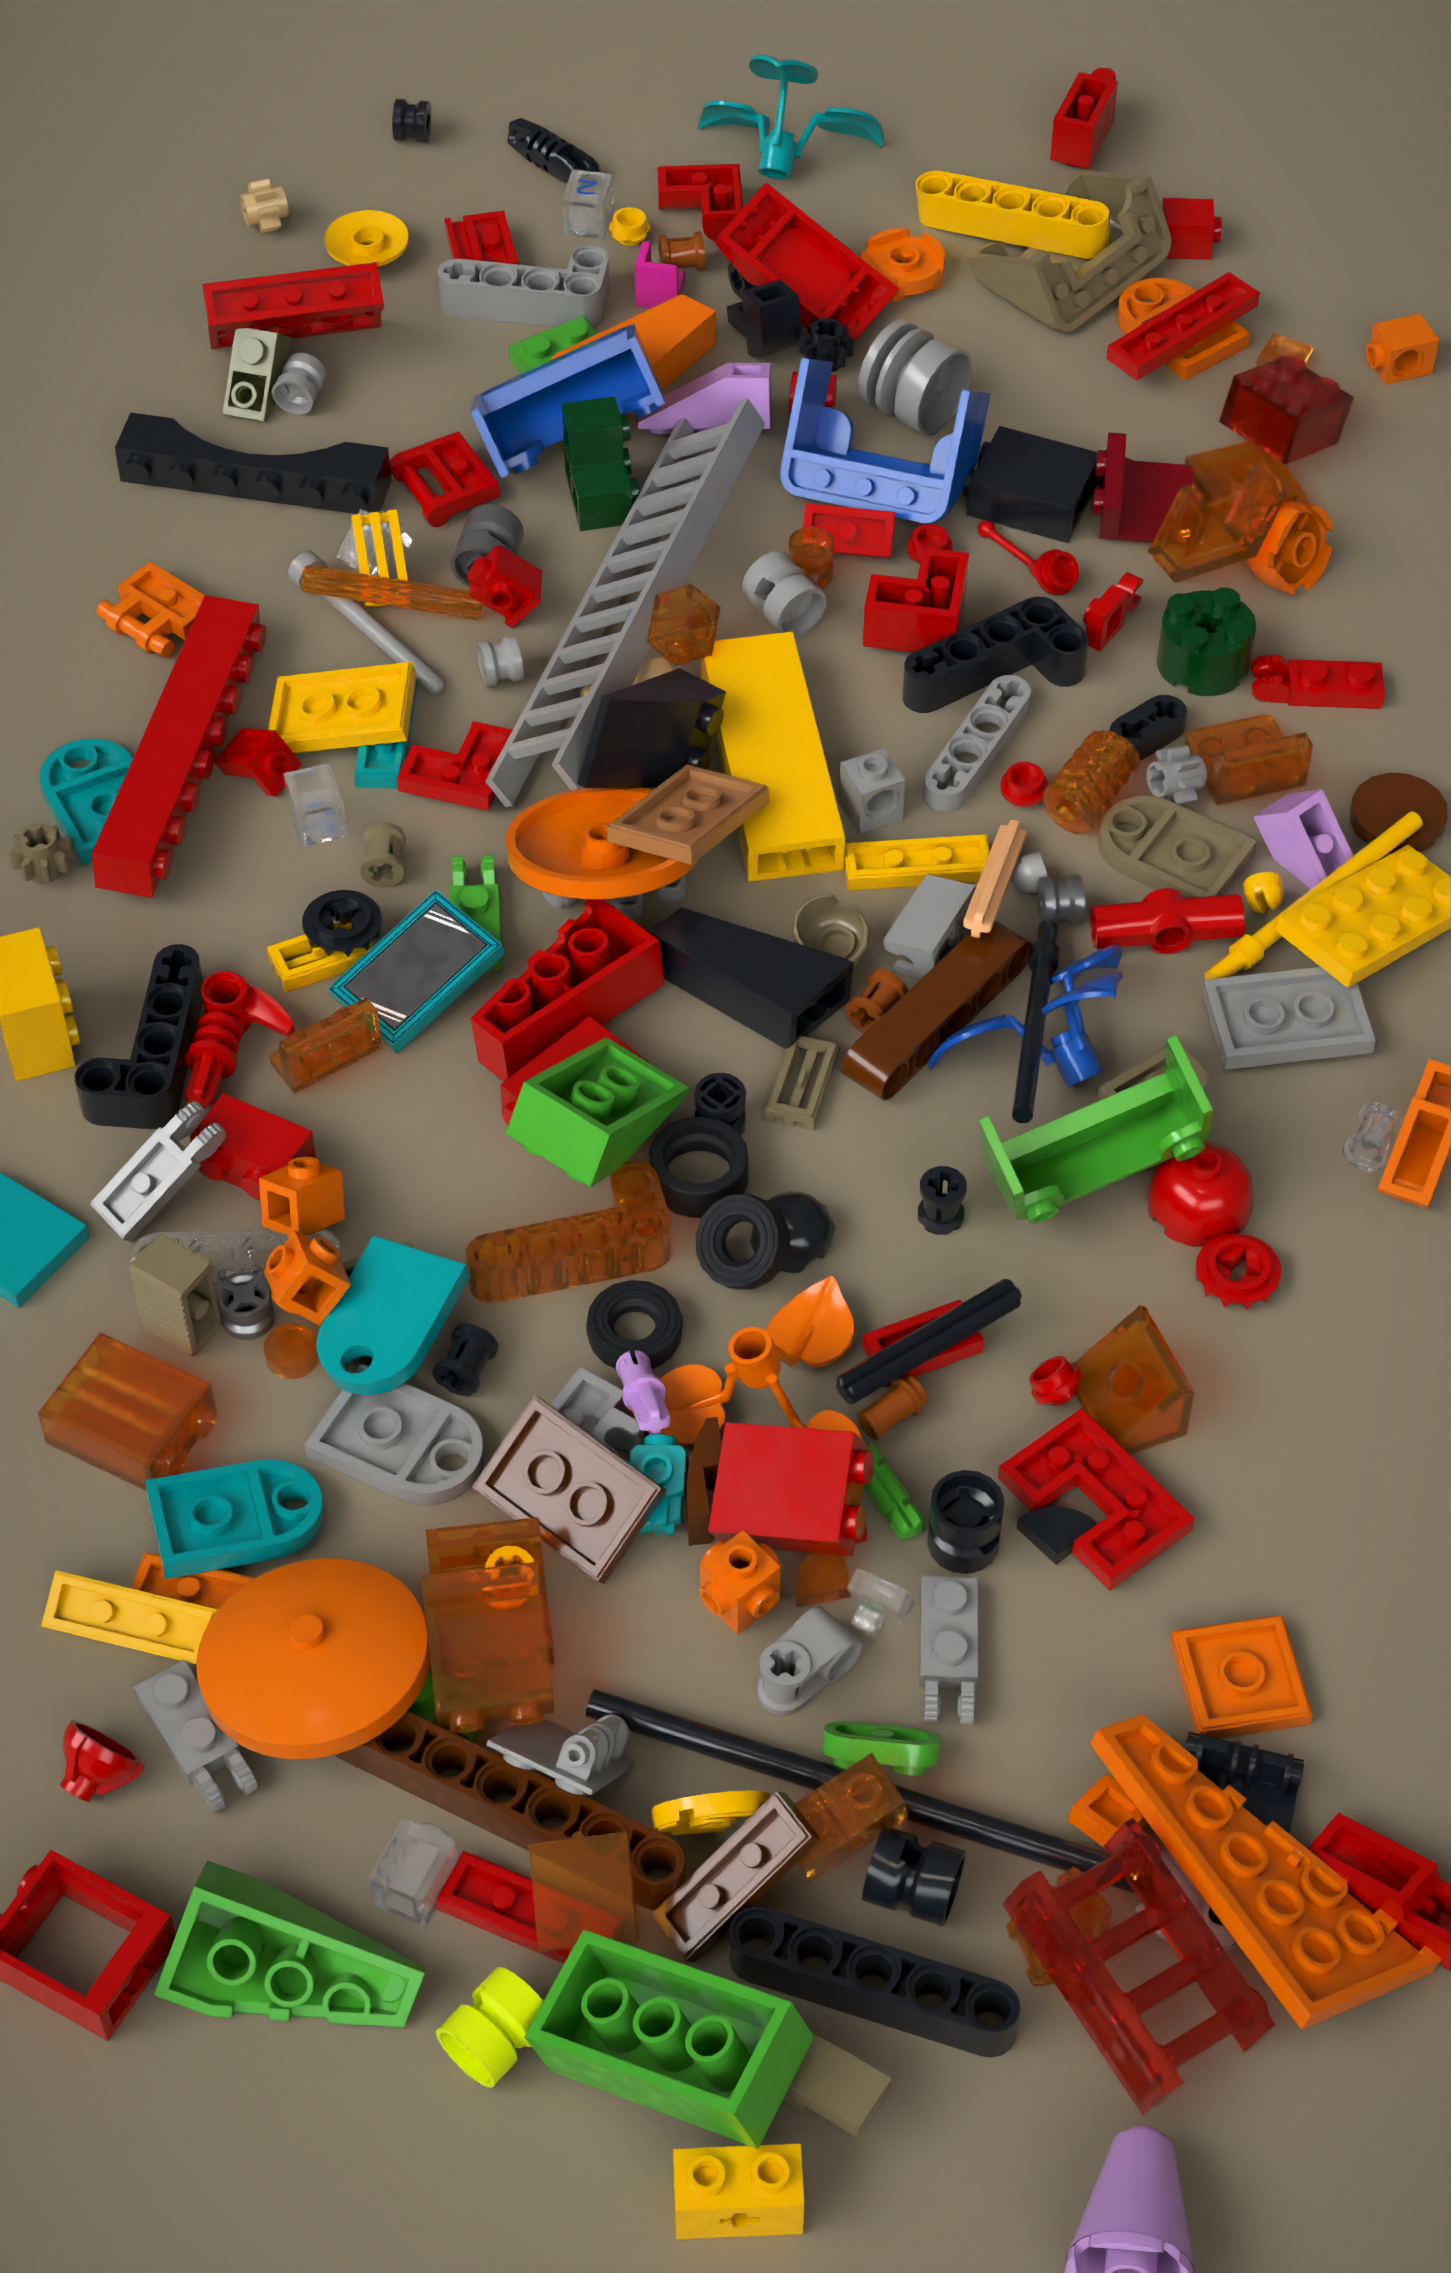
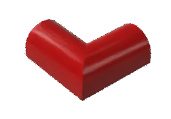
M740 164L657 167L658 208H701L704 234L713 241L731 222V218L735 217L743 208Z

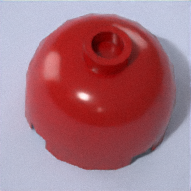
M1204 1141L1206 1148L1190 1159L1177 1161L1173 1157L1157 1164L1148 1187L1147 1205L1148 1214L1151 1219L1154 1220L1155 1216L1157 1221L1165 1227L1164 1234L1170 1239L1191 1247H1203L1208 1241L1220 1235L1231 1234L1236 1231L1241 1233L1246 1227L1253 1206L1252 1178L1238 1155L1226 1146L1210 1141Z

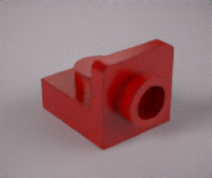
M242 728L214 761L224 775L251 777L267 796L274 797L280 793L301 767V762L277 731Z

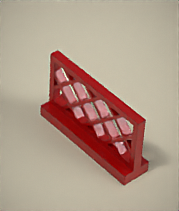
M377 262L202 284L211 349L232 347L235 329L238 328L274 332L294 339L381 327V310H384V301Z

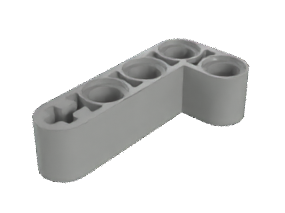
M585 244L574 249L567 269L468 259H450L440 264L437 269L440 309L446 315L458 318L556 327L583 316L595 328L603 319L610 293L609 253L605 248L595 244Z

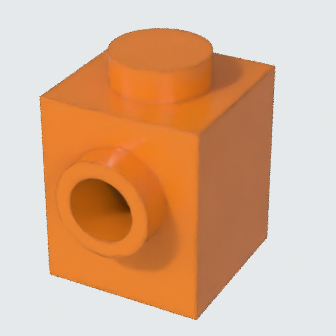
M294 1158L288 1162L287 1166L259 1178L262 1226L287 1236H290L294 1230L309 1236L345 1219L342 1171L321 1164L317 1158Z

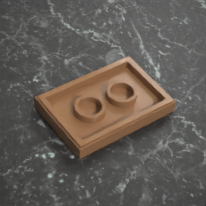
M685 765L607 826V841L692 865L769 803V787L691 765Z

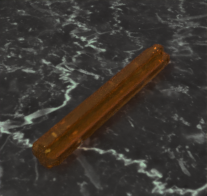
M313 565L305 566L302 573L301 589L308 593L475 620L479 619L482 614L483 604L470 597L467 590Z

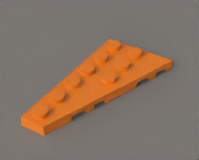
M1143 1714L1100 1728L1095 1733L1090 1742L1091 1747L1301 2030L1432 1974L1442 1961V1958L1426 1945L1419 1951L1395 1932L1394 1928L1398 1922L1381 1908L1373 1914L1348 1893V1881L1278 1824L1272 1821L1266 1826L1243 1807L1247 1799L1229 1785L1222 1790L1197 1770L1198 1759Z

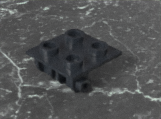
M1203 1731L1200 1734L1188 1732L1185 1749L1198 1759L1197 1770L1222 1790L1230 1785L1247 1800L1243 1807L1263 1824L1268 1826L1274 1821L1286 1832H1290L1298 1787L1300 1786L1304 1770V1760L1294 1758L1292 1753H1288L1286 1756L1262 1750L1256 1744L1250 1747L1242 1745V1741L1239 1740L1233 1743L1206 1736L1207 1732Z

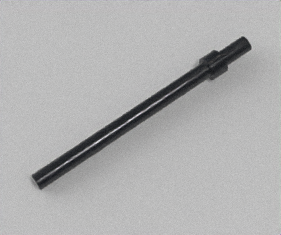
M1050 920L1042 921L1039 924L1037 940L1031 946L1028 965L1032 975L1012 1109V1118L1018 1123H1028L1033 1118L1046 1015H1043L1041 1009L1048 1004L1052 974L1057 970L1059 964L1060 950L1056 945L1058 926Z

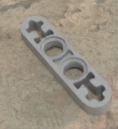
M1003 675L991 682L925 775L923 795L924 801L929 807L937 811L950 812L959 809L966 802L1028 714L1031 701V687L1025 679L1015 675ZM1002 700H1008L1005 704V709L1001 708ZM990 722L998 725L1000 730L986 733L979 730L977 726L981 723ZM962 752H969L977 755L979 759L972 763H964L957 760L955 756ZM950 776L954 777V786H947L950 782Z

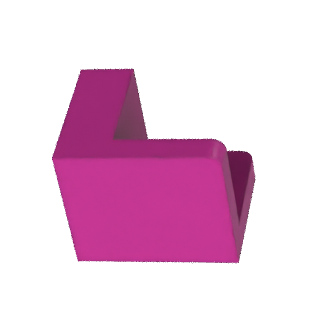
M642 241L635 263L636 307L651 309L683 293L685 271L678 270L676 265L651 262V242Z

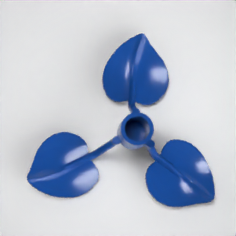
M1120 944L1102 948L1085 958L1077 960L1061 969L1051 978V985L1063 979L1066 992L1049 1002L1041 1011L1043 1015H1046L1063 1006L1070 1030L1050 1039L1054 1049L1048 1050L1042 1045L1041 1057L1046 1066L1055 1062L1066 1087L1079 1083L1104 1070L1087 1033H1085L1078 1002L1080 999L1110 996L1115 998L1117 985L1124 976L1122 972L1103 975L1076 989L1074 982L1083 971L1088 969H1117L1123 952ZM1005 1014L969 1025L948 1037L933 1053L928 1066L932 1070L944 1053L954 1044L979 1033L1010 1028L1023 1038L1024 1025L1013 1015L1006 1016Z

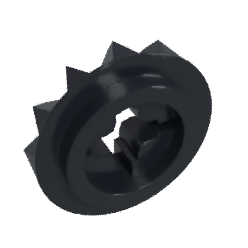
M336 890L325 893L307 906L302 917L303 934L307 936L311 948L321 947L327 956H330L335 951H343L349 957L353 949L361 948L368 950L370 941L380 937L382 923L380 908L372 898L357 891ZM333 919L344 925L351 922L352 929L346 930L343 927L334 929Z

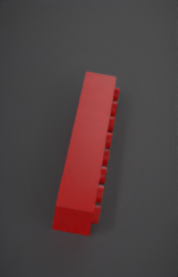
M208 595L204 596L92 851L95 888L153 898L160 879L167 880L172 865V850L175 845L181 846L184 840L188 812H195L200 798V783L202 779H209L211 775L215 747L223 746L227 733L229 714L235 715L237 713L240 703L242 683H249L251 679L253 656L255 652L261 653L264 648L266 626L260 624L259 604Z

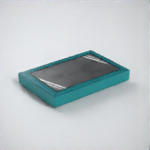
M435 890L328 988V991L336 1002L398 1054L506 952L498 940L440 892Z

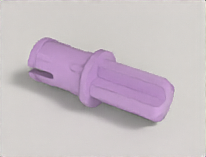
M635 1350L638 1364L633 1363L630 1351L625 1352L616 1362V1371L624 1386L622 1391L623 1402L630 1411H633L640 1430L648 1431L649 1435L661 1434V1429L669 1427L671 1423V1418L664 1402L666 1394L664 1384L657 1376H654L650 1359L644 1352Z

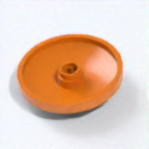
M642 787L580 788L550 796L529 806L517 815L507 829L505 840L508 865L521 881L549 894L577 899H613L650 892L683 877L700 859L690 865L607 841V826L653 791V789Z
M318 1558L275 1568L248 1582L229 1597L214 1614L203 1633L197 1654L196 1671L198 1684L211 1718L233 1741L251 1751L266 1756L282 1759H314L354 1749L369 1742L394 1725L414 1703L426 1681L430 1667L431 1642L420 1604L412 1592L399 1579L376 1566L364 1562L340 1558Z

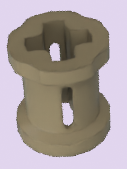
M390 822L370 824L362 834L366 858L361 863V876L364 881L373 886H394L402 881L405 869L404 863L400 859V853L406 845V836L403 834V829L396 824Z

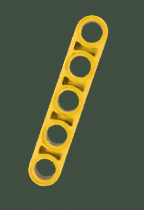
M938 170L925 172L917 178L915 183L919 219L923 225L930 228L1084 259L1094 258L1111 245L1109 210L1106 205L1098 201Z

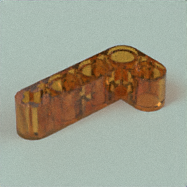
M628 1161L618 1171L611 1175L612 1208L486 1233L474 1238L466 1249L467 1268L471 1275L468 1284L472 1295L482 1302L499 1303L650 1272L663 1267L671 1256L670 1215L658 1175L654 1168L641 1161Z

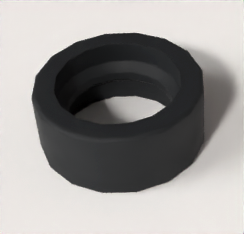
M705 1116L687 1117L667 1125L655 1136L649 1151L651 1190L660 1204L675 1214L691 1218H702L713 1203L729 1195L744 1194L748 1184L747 1145L736 1129L721 1120ZM706 1151L717 1154L729 1163L730 1169L723 1177L712 1182L694 1184L682 1181L671 1174L668 1170V1164L677 1156L687 1152Z

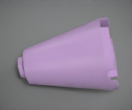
M1135 2126L1120 2132L1114 2137L1067 2252L1065 2273H1195L1175 2147L1158 2130L1148 2126Z

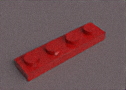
M1227 272L1109 344L1106 359L1137 381L1256 308L1259 303L1260 292L1231 272Z

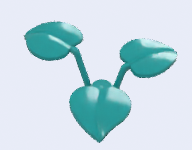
M768 55L752 56L749 68L758 77L780 80L775 129L770 130L769 136H767L766 127L770 126V118L764 114L755 113L754 108L741 103L720 100L709 101L704 104L698 122V129L715 125H743L759 128V153H761L758 172L773 179H789L791 177L794 158H801L802 149L816 125L827 131L871 140L880 147H882L884 140L882 126L872 115L855 109L829 107L825 110V113H814L796 144L793 141L794 135L782 130L788 81L800 84L814 83L818 79V71L815 67L798 60H778L776 57Z

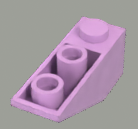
M726 363L664 395L665 404L661 405L654 412L640 417L638 429H649L654 434L672 433L678 420L685 418L694 432L698 433L729 423L740 401L746 398L750 400L765 422L763 429H770L772 417L771 363Z

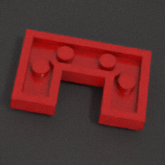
M1082 1408L999 1466L998 1479L1030 1511L1048 1506L1074 1486H1077L1107 1516L1073 1541L1072 1554L1109 1591L1193 1531L1195 1518Z

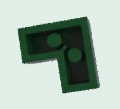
M615 396L561 403L564 469L580 531L622 526L639 495L636 477H628V475H631L628 448H623V442L630 441L631 439L627 414H619Z

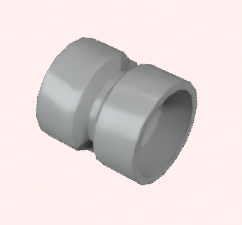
M781 551L770 552L760 557L751 565L742 581L744 596L760 613L764 614L767 621L779 633L793 631L794 637H798L808 632L821 619L826 609L827 597L810 577L804 575L802 569L786 553Z

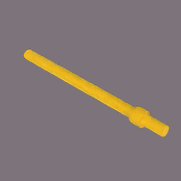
M1413 811L1407 813L1252 936L1248 934L1242 936L1229 947L1228 955L1205 972V979L1232 977L1241 969L1249 970L1264 958V951L1282 937L1275 931L1280 915L1382 859L1423 826L1420 816Z

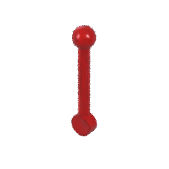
M982 521L977 528L979 535L983 538H991L1028 566L1030 573L1036 578L1035 565L1037 559L1033 560L999 534L991 521Z

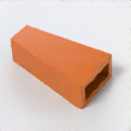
M680 294L556 353L551 357V360L618 329L635 324L663 391L716 345V310ZM633 412L627 414L628 420L634 416Z

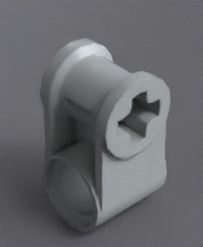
M813 1607L800 1617L792 1628L775 1642L768 1645L761 1653L759 1660L761 1676L758 1679L756 1688L759 1703L770 1713L781 1716L799 1711L803 1705L827 1685L840 1679L852 1668L861 1655L863 1643L823 1607Z

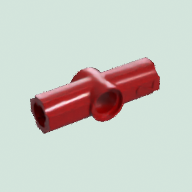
M1163 888L1149 893L1142 902L1091 906L1090 926L1093 948L1101 949L1115 944H1120L1121 947L1150 944V948L1154 952L1170 955L1185 950L1192 941L1242 937L1245 930L1242 897L1238 894L1184 898V895L1176 889Z

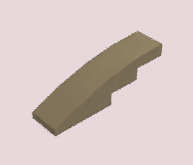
M812 2033L814 2039L782 2102L803 2115L810 2108L854 2137L859 2138L890 2091L892 2078L837 2045Z

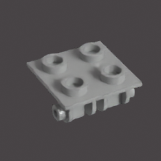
M532 1714L489 1739L486 1745L503 1753V1759L512 1766L524 1770L537 1769L556 1778L555 1783L561 1789L577 1795L594 1794L633 1768L635 1763L622 1756L629 1737V1729L626 1722L614 1714L603 1716L597 1722L582 1729L578 1734H574Z

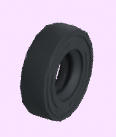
M751 1194L729 1195L713 1203L702 1216L696 1232V1253L702 1269L713 1281L731 1289H755L772 1281L783 1268L789 1253L790 1232L784 1216L771 1202ZM747 1221L757 1230L759 1246L751 1259L745 1262H737L729 1255L726 1240L729 1231L734 1225Z
M628 1280L612 1284L600 1292L589 1307L586 1323V1334L593 1353L604 1364L615 1369L619 1357L630 1351L633 1363L638 1364L635 1350L642 1351L649 1357L652 1369L659 1367L671 1359L679 1347L683 1329V1318L676 1299L665 1288L649 1281ZM642 1312L654 1320L655 1329L645 1339L637 1341L627 1340L615 1332L614 1323L625 1313Z

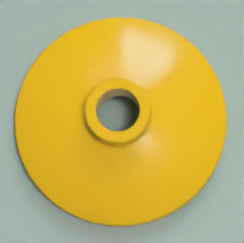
M361 210L345 214L332 222L325 232L324 241L328 254L344 265L377 262L378 266H382L396 260L405 252L409 243V234L405 224L396 216L382 211Z

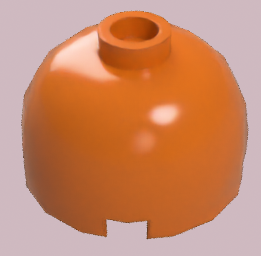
M1293 500L1271 504L1264 509L1252 523L1246 536L1247 564L1255 577L1267 586L1289 595H1296L1295 590L1302 584L1306 590L1312 588L1324 573L1332 552V546L1325 544L1326 530L1333 532L1332 521L1327 511L1314 504Z

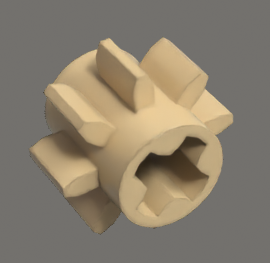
M269 178L249 182V185H247L249 193L240 195V204L246 225L258 224L260 234L279 230V227H281L280 219L289 217L288 203L282 186L271 188Z

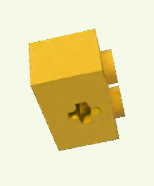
M801 2144L760 2145L758 2149L751 2146L673 2149L676 2239L803 2234L804 2189Z

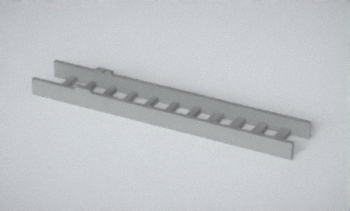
M748 398L740 401L729 423L695 433L685 418L677 421L485 781L505 807L513 806L539 754L560 748L551 765L571 791L580 788L578 780L601 697L632 686L765 425V422ZM716 447L715 451L696 456L700 451ZM702 475L699 480L681 485L683 480ZM687 504L685 509L666 514L670 508ZM672 533L668 540L649 545L653 538ZM657 561L652 571L633 576L638 566ZM641 591L637 601L617 606L622 596ZM626 621L621 632L601 637L606 626ZM610 652L603 664L585 668L590 657ZM593 684L587 696L568 700L573 689ZM576 716L571 728L561 730L560 727L565 718Z

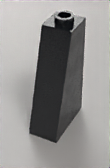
M682 907L664 921L657 922L649 932L660 942L665 980L784 1049L790 1048L801 1036H808L850 1000L854 963L846 958Z

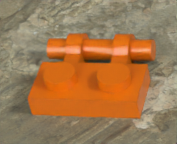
M149 561L117 585L121 601L116 605L108 600L101 601L97 606L96 614L106 621L109 629L119 635L126 633L134 638L136 646L149 654L156 652L160 656L167 658L173 653L175 644L166 636L173 632L182 639H186L205 595ZM143 613L151 618V620L144 624L136 618Z

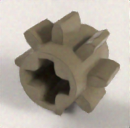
M33 824L26 827L20 834L13 836L16 848L9 851L13 869H22L24 881L32 880L36 883L45 884L55 881L62 873L69 872L67 859L73 856L69 838H60L58 826L51 827L46 824Z

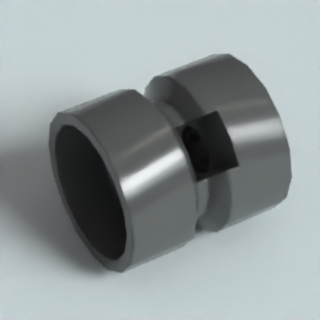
M484 504L472 509L450 560L451 570L455 577L469 587L468 572L474 561L481 556L485 557L498 544L516 555L524 536L523 525L519 518L510 510L499 505Z

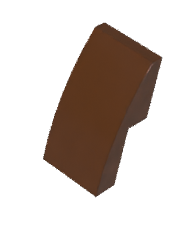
M718 1417L705 1420L695 1441L687 1475V1534L689 1546L711 1543V1534L708 1532L723 1440L720 1435Z

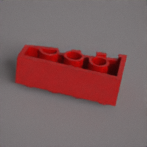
M588 899L584 903L585 911L576 920L569 918L557 930L558 939L546 951L538 949L527 960L528 969L518 979L510 978L470 1018L478 1062L504 1082L586 1017L590 1016L600 1025H604L663 986L665 982L659 940L604 899Z

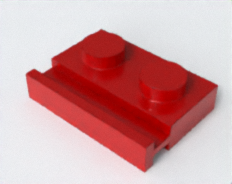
M504 210L463 216V221L451 222V218H444L445 233L452 259L519 265Z

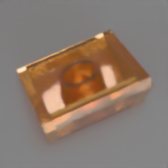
M1139 1305L1074 1362L1082 1371L1081 1380L1077 1384L1079 1388L1076 1396L1084 1411L1129 1455L1187 1435L1195 1394L1146 1307Z

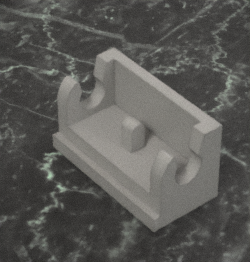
M926 874L883 939L886 951L896 955H904L913 962L897 960L893 966L894 970L921 980L971 932L970 929L963 926V920L976 889L975 885Z

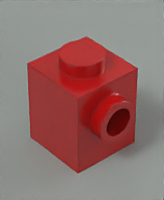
M1163 198L1162 210L1171 235V248L1166 258L1211 260L1213 242L1220 243L1222 218L1214 217L1213 199Z

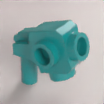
M663 1434L646 1436L644 1438V1445H637L630 1451V1460L627 1461L668 1490L638 1535L654 1531L655 1536L667 1534L670 1537L675 1534V1525L682 1523L683 1502L687 1501L689 1459L686 1451L680 1445H677V1438Z

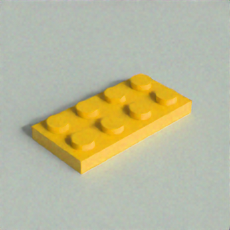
M1406 845L1279 916L1275 931L1345 987L1349 988L1451 929V876L1429 861L1422 853L1416 851L1410 845Z

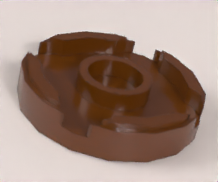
M1385 773L1372 776L1358 786L1351 800L1350 824L1357 836L1364 842H1367V838L1373 841L1407 813L1413 811L1420 816L1423 826L1389 853L1392 854L1406 845H1410L1416 851L1421 852L1434 845L1435 839L1443 834L1448 818L1447 803L1440 791L1424 779L1410 774Z

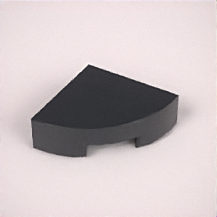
M1043 1507L1019 1517L1017 1529L1057 1565L1072 1553L1073 1541L1097 1525V1522L1088 1515L1074 1509Z

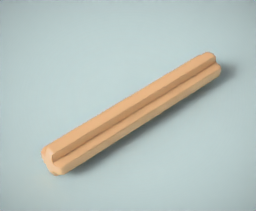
M1010 820L1008 825H1000L963 920V926L971 930L972 937L980 938L982 932L990 933L1027 836V831L1019 828V821Z

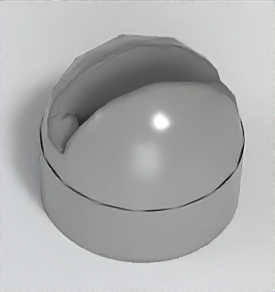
M1032 853L1018 859L1011 877L1013 883L1018 890L1026 894L1038 893L1039 877H1048L1040 853Z

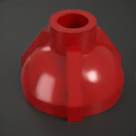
M71 1720L64 1731L62 1748L67 1764L65 1776L60 1786L83 1801L91 1802L95 1793L103 1795L137 1779L146 1765L129 1749L89 1725Z

